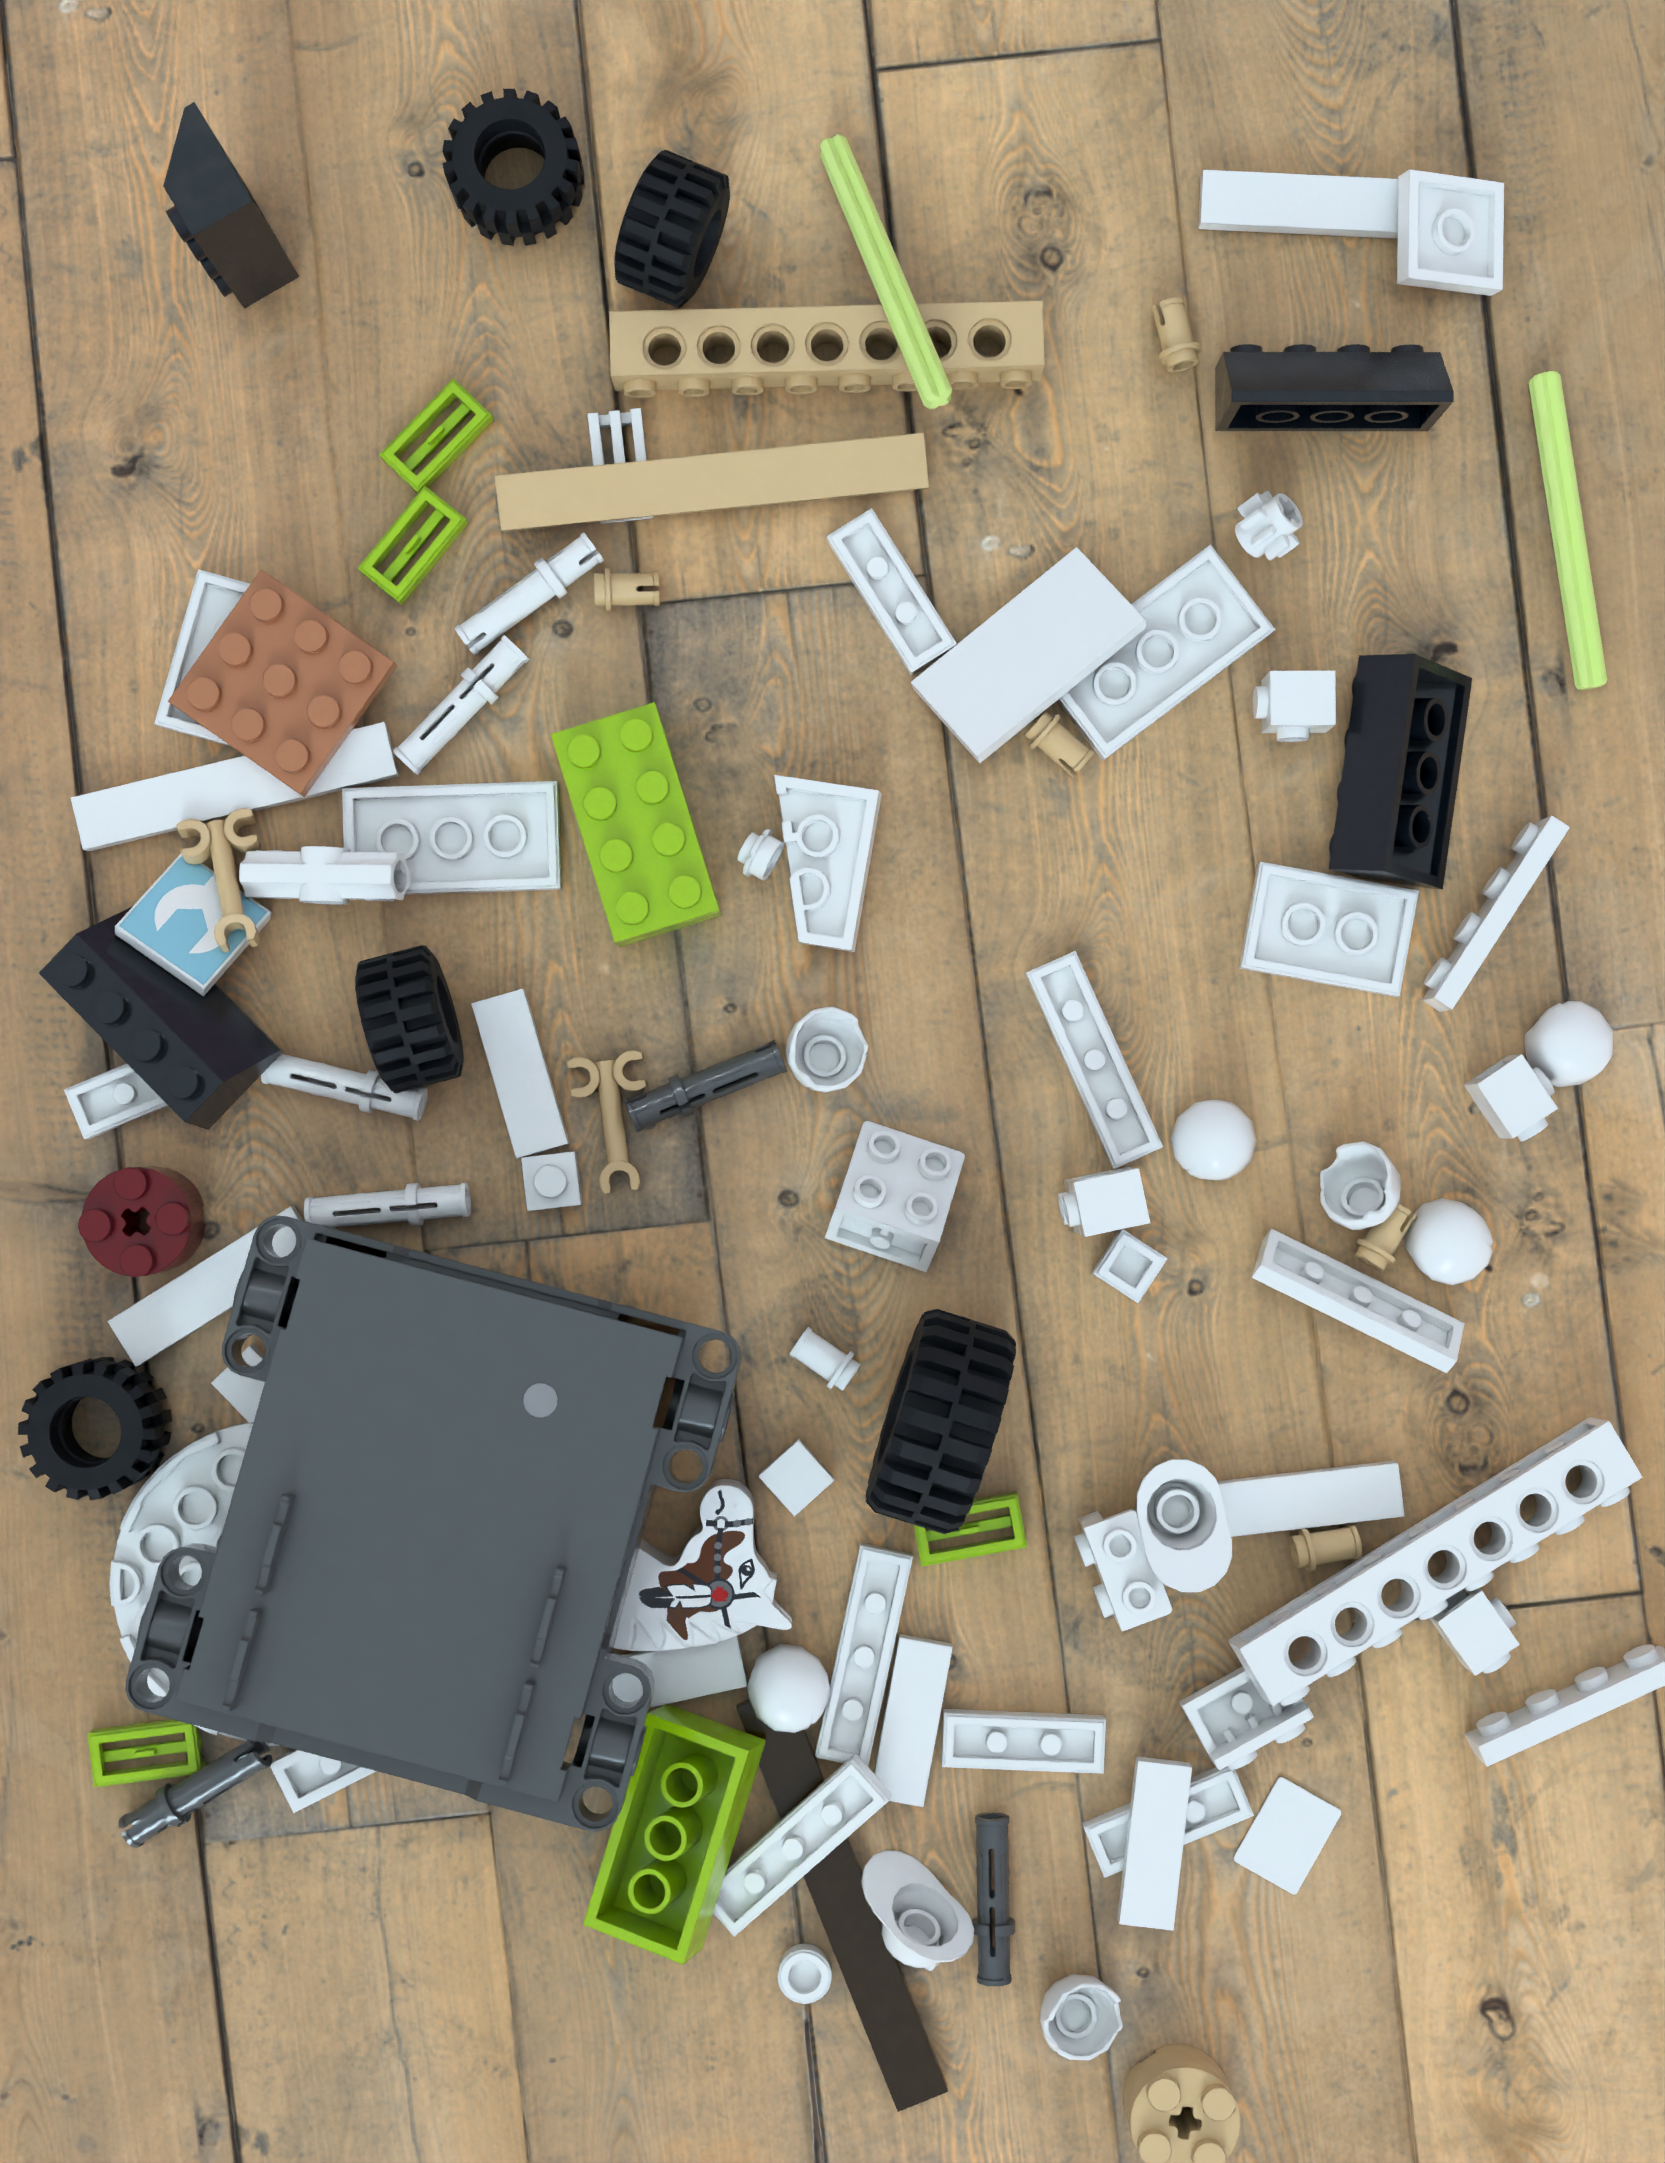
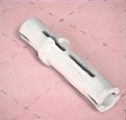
M583 532L580 534V537L546 562L543 558L534 563L536 566L535 570L462 624L455 626L454 629L463 642L468 645L473 655L476 656L479 654V651L552 597L557 595L560 599L568 593L565 589L567 586L598 563L601 564L604 559Z
M504 635L501 641L473 670L467 667L460 674L464 679L398 747L392 750L394 754L415 774L419 775L425 765L487 701L492 705L499 698L495 693L530 659Z
M281 1054L261 1075V1081L264 1084L270 1083L359 1105L360 1111L373 1113L377 1109L410 1117L417 1121L422 1118L428 1097L427 1087H420L397 1094L393 1093L384 1083L378 1071L369 1070L367 1074L285 1054Z
M410 1183L406 1185L404 1190L318 1198L307 1197L304 1201L305 1221L329 1228L408 1221L410 1226H420L427 1219L458 1216L470 1217L472 1210L468 1183L421 1188L419 1183Z

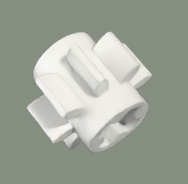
M1265 491L1261 495L1257 492L1237 508L1244 519L1235 525V534L1241 546L1251 556L1259 558L1265 554L1267 559L1271 561L1276 556L1281 558L1300 544L1294 532L1302 527V516L1294 502L1285 494L1278 493L1272 498L1269 491Z

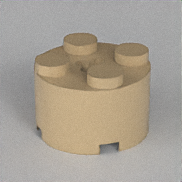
M1170 2044L1155 2049V2053L1141 2063L1138 2061L1130 2070L1125 2081L1123 2105L1132 2138L1141 2159L1145 2163H1226L1239 2138L1241 2126L1240 2112L1227 2078L1214 2060L1204 2051L1193 2046ZM1182 2107H1190L1189 2109L1183 2110L1182 2112Z

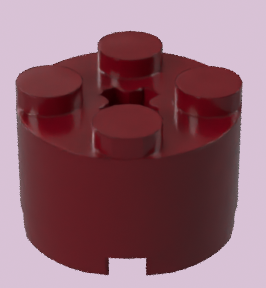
M155 1166L128 1167L110 1173L93 1187L84 1203L78 1229L90 1253L105 1268L124 1276H148L176 1268L185 1263L196 1252L204 1237V1205L201 1195L194 1184L179 1172ZM148 1211L150 1213L146 1219V1223L151 1227L150 1230H140L138 1226L141 1221L138 1217L139 1212Z

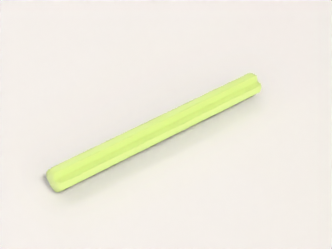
M840 134L833 138H825L820 143L821 160L922 403L928 409L945 406L951 401L952 387L848 140Z
M1548 371L1534 375L1529 381V390L1574 682L1577 689L1588 690L1606 684L1607 673L1561 375L1557 371Z

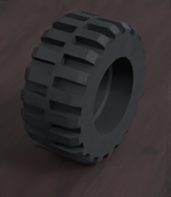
M939 1309L926 1311L922 1314L897 1378L869 1475L865 1501L875 1513L942 1534L958 1531L959 1527H962L966 1515L969 1514L973 1505L975 1494L980 1487L1009 1392V1383L1014 1369L1013 1362L1016 1356V1341L1006 1330Z

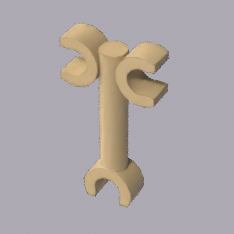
M237 809L230 813L226 820H213L206 825L196 819H186L176 824L181 838L201 837L199 844L195 847L181 850L186 864H200L209 859L210 856L212 857L222 918L215 926L214 936L223 953L230 952L228 937L234 930L242 929L246 931V937L251 947L258 946L260 939L255 924L251 918L244 915L232 850L233 848L239 853L246 854L247 851L261 849L257 835L237 836L238 830L241 827L256 824V818L252 809Z
M635 1050L624 1052L617 1060L594 1063L590 1059L577 1057L567 1061L568 1068L583 1067L590 1074L588 1085L583 1088L570 1089L571 1096L584 1098L593 1095L597 1090L599 1091L608 1164L602 1170L599 1178L600 1188L604 1194L612 1193L611 1177L618 1170L624 1171L629 1175L631 1190H638L641 1185V1174L637 1167L630 1163L628 1159L620 1086L629 1091H641L647 1087V1080L630 1081L624 1074L626 1064L631 1061L644 1059L643 1053Z

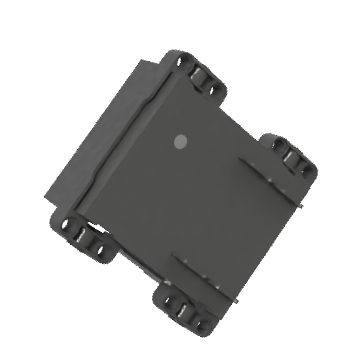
M275 1215L265 1219L258 1225L254 1233L246 1264L236 1287L233 1309L222 1344L224 1363L232 1372L263 1381L265 1384L218 1547L199 1543L186 1545L171 1550L163 1557L158 1567L151 1595L141 1618L137 1643L126 1678L125 1690L129 1701L134 1707L151 1714L252 1741L278 1744L464 1794L479 1802L579 1829L599 1832L609 1828L616 1822L620 1814L631 1776H634L647 1729L645 1723L655 1684L652 1671L645 1663L613 1653L621 1615L656 1486L677 1492H691L699 1489L706 1483L712 1473L719 1444L723 1441L735 1396L733 1391L742 1355L738 1342L731 1335L715 1329L295 1218ZM290 1227L296 1236V1246L288 1256L281 1258L274 1252L272 1240L278 1230ZM349 1242L386 1251V1257L382 1258L349 1249ZM632 1316L679 1329L678 1335L650 1329L629 1323L627 1318ZM252 1335L258 1336L265 1346V1355L256 1366L248 1365L241 1354L244 1341ZM712 1340L725 1342L730 1347L732 1353L729 1366L719 1373L708 1371L702 1365L700 1359L703 1346ZM666 1377L675 1378L673 1393L662 1427L654 1426ZM691 1450L701 1458L702 1472L696 1480L690 1482L682 1481L673 1474L671 1462L678 1451ZM185 1556H191L200 1563L202 1574L198 1584L195 1586L185 1583L180 1577L179 1564ZM152 1668H158L168 1676L170 1685L165 1697L158 1696L149 1689L147 1678ZM623 1673L636 1676L641 1681L643 1695L633 1702H625L619 1699L614 1694L612 1688L613 1679ZM583 1714H586L572 1763L565 1762L564 1758L575 1718L581 1719ZM591 1787H601L611 1795L613 1807L608 1812L602 1814L593 1813L584 1805L583 1792Z

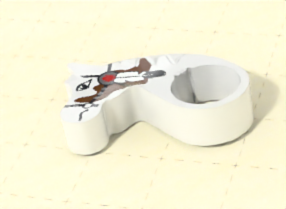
M719 1479L707 1488L700 1506L702 1525L692 1532L680 1555L676 1557L668 1556L645 1540H641L614 1648L630 1651L684 1649L724 1641L740 1635L756 1625L780 1630H788L792 1627V1617L774 1599L778 1573L769 1570L767 1563L756 1549L754 1540L755 1502L752 1493L742 1482L733 1479Z

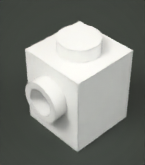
M1270 671L1261 680V686H1255L1253 691L1254 719H1261L1262 733H1277V741L1302 742L1309 740V733H1326L1336 725L1335 671Z
M1522 1054L1506 1056L1464 1084V1087L1498 1138L1513 1139L1517 1136L1521 1142L1545 1129L1548 1126L1545 1117L1558 1109L1550 1097L1555 1093L1550 1080L1538 1067L1532 1069Z
M1479 1588L1468 1592L1462 1589L1446 1599L1448 1606L1442 1612L1429 1618L1460 1663L1475 1676L1482 1671L1488 1674L1501 1668L1509 1661L1511 1657L1509 1652L1520 1645L1509 1630L1516 1625L1509 1611L1497 1597L1489 1601Z

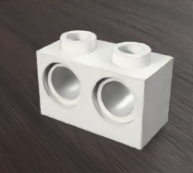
M1122 1167L1064 1180L1066 1192L1057 1193L1063 1224L1074 1227V1232L1084 1237L1150 1223L1139 1168Z

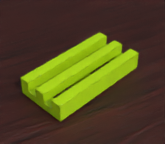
M453 378L379 456L418 494L424 486L429 488L494 421V418ZM458 398L462 402L461 405L404 463L401 462L398 458ZM473 412L475 416L416 476L414 472Z
M424 486L357 569L400 605H403L469 522L449 504ZM429 504L432 505L435 511L407 543L383 575L379 573L377 568ZM445 518H448L450 521L398 586L394 585L393 582Z
M1017 1492L974 1499L969 1514L1009 1507V1515L965 1522L962 1527H959L958 1531L947 1534L929 1529L925 1530L923 1527L914 1525L921 1567L1027 1547ZM1007 1527L1013 1528V1536L929 1551L928 1542Z
M168 1719L92 1729L87 1734L94 1787L187 1776L205 1767V1758L202 1759L201 1749L203 1748L202 1737H199L198 1727L189 1723ZM185 1733V1739L104 1750L102 1747V1743ZM187 1752L188 1756L187 1761L105 1771L104 1764L105 1762Z

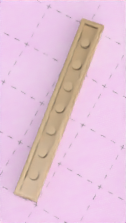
M924 433L494 476L502 532L929 488Z

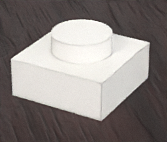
M577 1151L521 1158L527 1211L583 1204Z

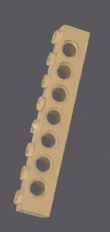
M1043 301L917 304L931 340L943 342L949 350L944 357L939 359L952 390L974 389L978 387V382H1000L1002 388L1021 389L1031 386L1032 381L1041 380L1045 366ZM882 305L609 311L611 379L615 391H624V395L630 398L653 397L656 395V390H678V394L681 396L701 397L708 395L710 389H731L733 394L751 396L763 393V388L785 387V391L791 394H810L817 391V386H839V390L846 393L866 392L871 389V385H892L894 390L902 392L917 391ZM984 338L993 339L999 343L1002 352L995 357H984L975 350L974 344ZM885 341L892 345L895 353L886 360H877L872 358L866 349L873 342ZM830 342L837 345L842 353L835 360L822 361L814 356L813 350L821 343ZM768 344L782 345L788 351L786 357L776 363L767 362L759 356L761 349ZM716 345H725L734 351L733 357L723 364H714L707 360L705 355L710 348ZM670 346L676 348L680 352V356L670 365H659L652 360L655 351L661 347Z

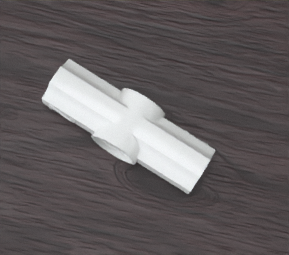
M304 846L301 847V851H247L243 862L240 863L239 882L243 886L245 897L299 899V902L333 905L349 904V900L394 902V900H404V895L410 885V869L407 866L405 854L398 852H350V849Z

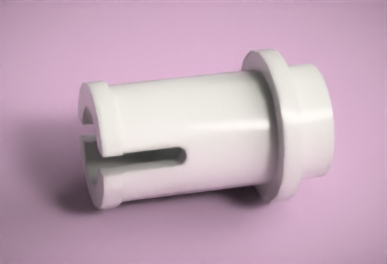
M809 1327L804 1331L789 1356L796 1358L829 1381L826 1387L832 1389L833 1386H836L842 1391L861 1365L852 1359L855 1355L853 1352L850 1351L846 1355L814 1333Z

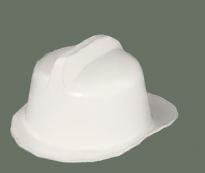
M1171 1459L1156 1465L1143 1478L1137 1492L1136 1511L1147 1560L1153 1573L1166 1586L1180 1592H1201L1215 1586L1227 1573L1232 1559V1538L1221 1490L1216 1478L1204 1466L1191 1460Z
M885 1850L870 1858L863 1869L861 1883L866 1901L874 1914L883 1923L881 1934L885 1946L891 1955L904 1965L925 1968L929 1971L935 1969L940 1962H952L964 1956L973 1944L974 1927L966 1910L948 1893L930 1870L915 1857L901 1851Z

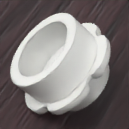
M771 829L764 830L760 836L752 832L745 840L737 859L744 864L743 874L750 877L754 875L764 881L776 866L783 851L784 843L772 837L773 831Z

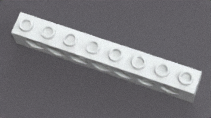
M1589 1417L1230 1638L1228 1642L1260 1697L1273 1707L1279 1703L1282 1706L1293 1704L1309 1693V1684L1325 1674L1328 1677H1334L1347 1671L1356 1663L1354 1656L1370 1646L1381 1648L1394 1642L1402 1635L1400 1628L1417 1617L1420 1620H1425L1442 1612L1448 1606L1446 1599L1462 1589L1467 1592L1473 1591L1490 1582L1494 1577L1492 1571L1510 1560L1511 1563H1517L1531 1557L1540 1548L1538 1542L1554 1532L1556 1535H1562L1576 1529L1585 1521L1583 1514L1599 1504L1602 1507H1606L1621 1501L1630 1493L1628 1486L1643 1477L1610 1421ZM1578 1466L1582 1474V1481L1576 1491L1569 1493L1565 1484L1566 1475L1570 1469ZM1533 1494L1537 1501L1536 1512L1532 1518L1523 1521L1520 1515V1504L1526 1496ZM1488 1522L1492 1530L1491 1540L1484 1548L1477 1549L1474 1543V1533L1479 1525ZM1443 1550L1447 1559L1446 1567L1440 1575L1431 1577L1428 1572V1561L1435 1552ZM1398 1579L1401 1584L1400 1597L1395 1603L1385 1606L1381 1598L1382 1589L1390 1580ZM1352 1607L1356 1615L1354 1626L1348 1632L1338 1634L1335 1628L1337 1615L1343 1609ZM1307 1636L1310 1642L1309 1653L1303 1660L1291 1662L1288 1655L1291 1643L1298 1637Z

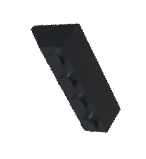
M195 102L186 106L163 185L174 206L165 212L183 242L187 243L197 261L201 262L222 295L226 297L233 293L245 309L297 279L299 275L248 187Z
M1244 344L1230 348V352H1223L1215 367V431H1429L1454 402V391L1441 353L1424 352V348L1420 345H1400L1392 348L1391 352H1370V347L1354 344L1342 346L1337 349V352H1316L1315 346L1299 344L1284 348L1283 352H1262V347L1259 345Z
M1417 654L1359 655L1357 673L1352 683L1353 701L1349 728L1344 739L1346 751L1342 779L1337 789L1338 807L1335 829L1329 845L1331 856L1330 870L1361 879L1430 889H1443L1472 685L1471 677Z
M132 907L77 933L39 974L185 1123L209 1130L284 1052L216 983L203 997L115 935V925Z

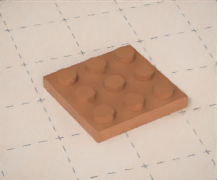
M261 569L167 702L305 797L394 672L397 665L394 661Z

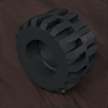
M503 89L504 97L494 99L492 91L480 95L483 101L482 105L475 108L469 102L461 109L465 118L463 122L453 119L448 130L452 140H444L442 150L446 160L445 163H442L444 174L457 207L461 209L464 219L471 227L477 224L482 236L492 240L497 233L501 243L504 245L514 246L515 237H522L525 246L536 244L534 235L544 232L547 239L557 234L555 223L560 221L567 225L573 218L570 206L579 207L583 196L580 185H584V170L577 140L566 116L560 118L558 107L549 100L541 106L538 94L526 91L524 99L517 97L515 89ZM511 148H527L537 152L545 159L539 175L531 183L521 188L502 189L493 186L484 179L490 162L498 154Z
M662 150L642 173L630 198L620 227L614 257L615 278L617 282L672 306L681 308L701 285L719 244L730 202L728 176L668 150Z
M420 945L358 962L355 990L361 1023L374 1064L380 1077L389 1089L397 1094L460 1077L464 1054L456 1012L440 964L427 946Z
M100 1357L93 1360L90 1358L59 1368L50 1373V1378L41 1380L32 1389L36 1396L25 1400L21 1410L29 1414L28 1419L18 1424V1435L28 1436V1443L20 1446L23 1458L29 1455L33 1456L36 1464L30 1467L29 1470L35 1478L46 1474L50 1479L45 1487L53 1492L66 1489L67 1498L78 1500L87 1495L90 1500L102 1499L110 1494L114 1495L149 1475V1470L158 1465L165 1455L160 1450L163 1446L169 1444L172 1433L164 1431L165 1424L172 1421L171 1409L162 1410L160 1401L167 1397L162 1388L153 1390L149 1385L154 1379L147 1371L137 1373L134 1371V1363L130 1361L114 1362V1357ZM84 1397H95L106 1402L115 1411L121 1426L120 1442L114 1454L109 1458H100L89 1454L78 1444L74 1437L72 1417L77 1404Z

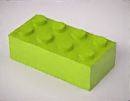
M655 702L550 734L614 942L619 947L722 916Z
M665 1704L648 1712L645 1723L647 1729L634 1776H631L623 1807L616 1822L613 1824L583 1925L684 1965L703 1949L766 1740L676 1706Z

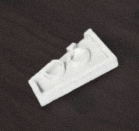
M774 775L776 791L780 799L783 838L786 843L791 874L789 879L798 940L806 945L855 952L882 793L879 790Z

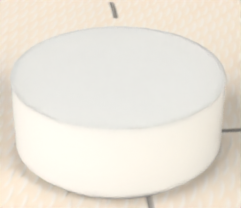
M806 1943L797 1944L789 1948L781 1957L778 1965V1983L783 1994L794 2002L809 2004L821 1999L827 1993L832 1980V1968L826 1953L819 1947Z

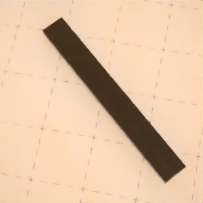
M748 1699L738 1703L736 1709L746 1733L766 1740L759 1766L780 1819H782L822 1784L825 1778L805 1729L796 1733L774 1731L756 1717ZM847 1837L806 1873L804 1879L896 2109L899 2112L948 2092V2087L899 1963L885 1946L881 1934L883 1923L874 1914L865 1899L861 1883L863 1873Z

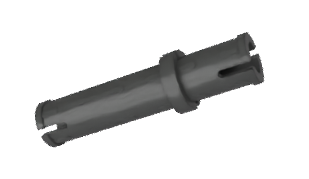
M772 1040L756 1049L724 1060L683 1078H679L678 1074L668 1078V1084L624 1101L634 1127L639 1132L655 1123L681 1113L683 1117L694 1114L692 1109L751 1086L764 1079L785 1073L787 1069L775 1040Z
M247 1739L244 1743L176 1785L165 1784L156 1791L155 1798L119 1819V1828L132 1825L131 1828L121 1833L122 1837L130 1846L138 1848L168 1827L184 1825L191 1819L194 1811L262 1769L270 1767L272 1764L271 1755H266L263 1758L259 1757L269 1751L268 1746L265 1742Z
M994 1812L980 1813L975 1815L977 1917L972 1920L974 1934L978 1938L977 1983L985 1986H1004L1012 1981L1010 1974V1935L1015 1933V1920L1010 1917L1009 1815ZM991 1849L994 1850L995 1890L991 1888ZM992 1907L995 1909V1948L992 1946Z

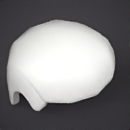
M1582 1001L1558 1003L1547 1009L1536 1024L1526 1033L1524 1045L1527 1062L1532 1069L1538 1067L1542 1070L1551 1084L1556 1087L1580 1085L1601 1073L1609 1063L1613 1055V1029L1598 1009Z
M834 1006L814 1009L794 1024L786 1044L788 1065L795 1078L803 1086L809 1087L810 1090L823 1093L844 1089L862 1073L868 1051V1043L858 1025V1019L852 1013Z
M1206 1100L1192 1104L1177 1117L1171 1135L1174 1155L1181 1167L1187 1170L1188 1174L1207 1180H1225L1240 1173L1251 1162L1257 1143L1252 1120L1237 1105L1222 1100Z
M1365 1141L1343 1144L1337 1147L1335 1161L1330 1167L1320 1172V1201L1324 1210L1335 1223L1351 1230H1362L1383 1223L1399 1204L1401 1192L1400 1174L1388 1155L1379 1147Z
M1440 1198L1422 1204L1414 1213L1417 1218L1411 1223L1405 1234V1249L1419 1270L1426 1276H1429L1431 1280L1453 1286L1473 1280L1488 1266L1493 1254V1239L1483 1217L1474 1209L1462 1202Z
M779 1644L760 1654L756 1659L747 1689L750 1703L759 1720L774 1731L796 1733L809 1728L811 1724H815L823 1714L829 1699L830 1684L828 1674L818 1657L802 1646Z
M1071 1974L1054 1982L1045 1993L1040 2008L1042 2032L1049 2047L1068 2060H1091L1107 2051L1118 2032L1123 2028L1119 2007L1121 1999L1118 1994L1096 1977L1089 1975Z

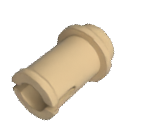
M1175 297L1160 301V307L1156 304L1153 305L1151 313L1155 319L1162 352L1158 355L1160 363L1166 364L1168 372H1180L1197 365L1199 362L1197 354L1200 353L1201 348L1198 342H1193L1185 311L1184 298Z
M604 568L605 573H594L595 606H606V611H611V606L660 605L659 591L639 592L636 590L638 586H659L658 571L610 573V568Z
M1045 710L1024 735L1032 741L1029 744L1031 749H1034L1036 746L1064 769L1069 777L1073 778L1092 757L1094 751L1084 745L1058 722L1061 718L1059 714L1053 717Z
M1398 1204L1387 1220L1372 1226L1364 1239H1357L1355 1244L1359 1248L1355 1253V1257L1381 1272L1384 1271L1387 1264L1394 1265L1396 1259L1393 1257V1254L1417 1216L1411 1213L1408 1208Z
M1353 1524L1309 1533L1306 1528L1300 1529L1298 1535L1289 1537L1290 1555L1296 1569L1305 1567L1307 1572L1315 1571L1316 1565L1347 1559H1361L1362 1557L1361 1539L1356 1526Z

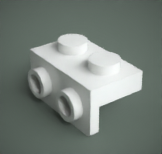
M1129 1509L1103 1519L1100 1513L1096 1511L1078 1518L1083 1533L1075 1535L1074 1539L1084 1566L1087 1567L1095 1564L1102 1584L1094 1586L1093 1591L1103 1617L1106 1618L1114 1615L1120 1629L1125 1631L1170 1614L1172 1607L1163 1582L1153 1573L1145 1554L1137 1513L1133 1509Z
M1243 1666L1179 1701L1210 1760L1218 1770L1227 1766L1230 1770H1235L1249 1764L1258 1756L1257 1749L1273 1740H1276L1277 1743H1284L1297 1737L1305 1730L1304 1723L1314 1717L1309 1706L1302 1699L1287 1706H1282L1279 1703L1273 1707L1260 1697Z

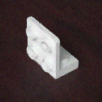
M865 1121L862 1125L825 1238L927 1272L941 1239L965 1155L960 1151L870 1121Z

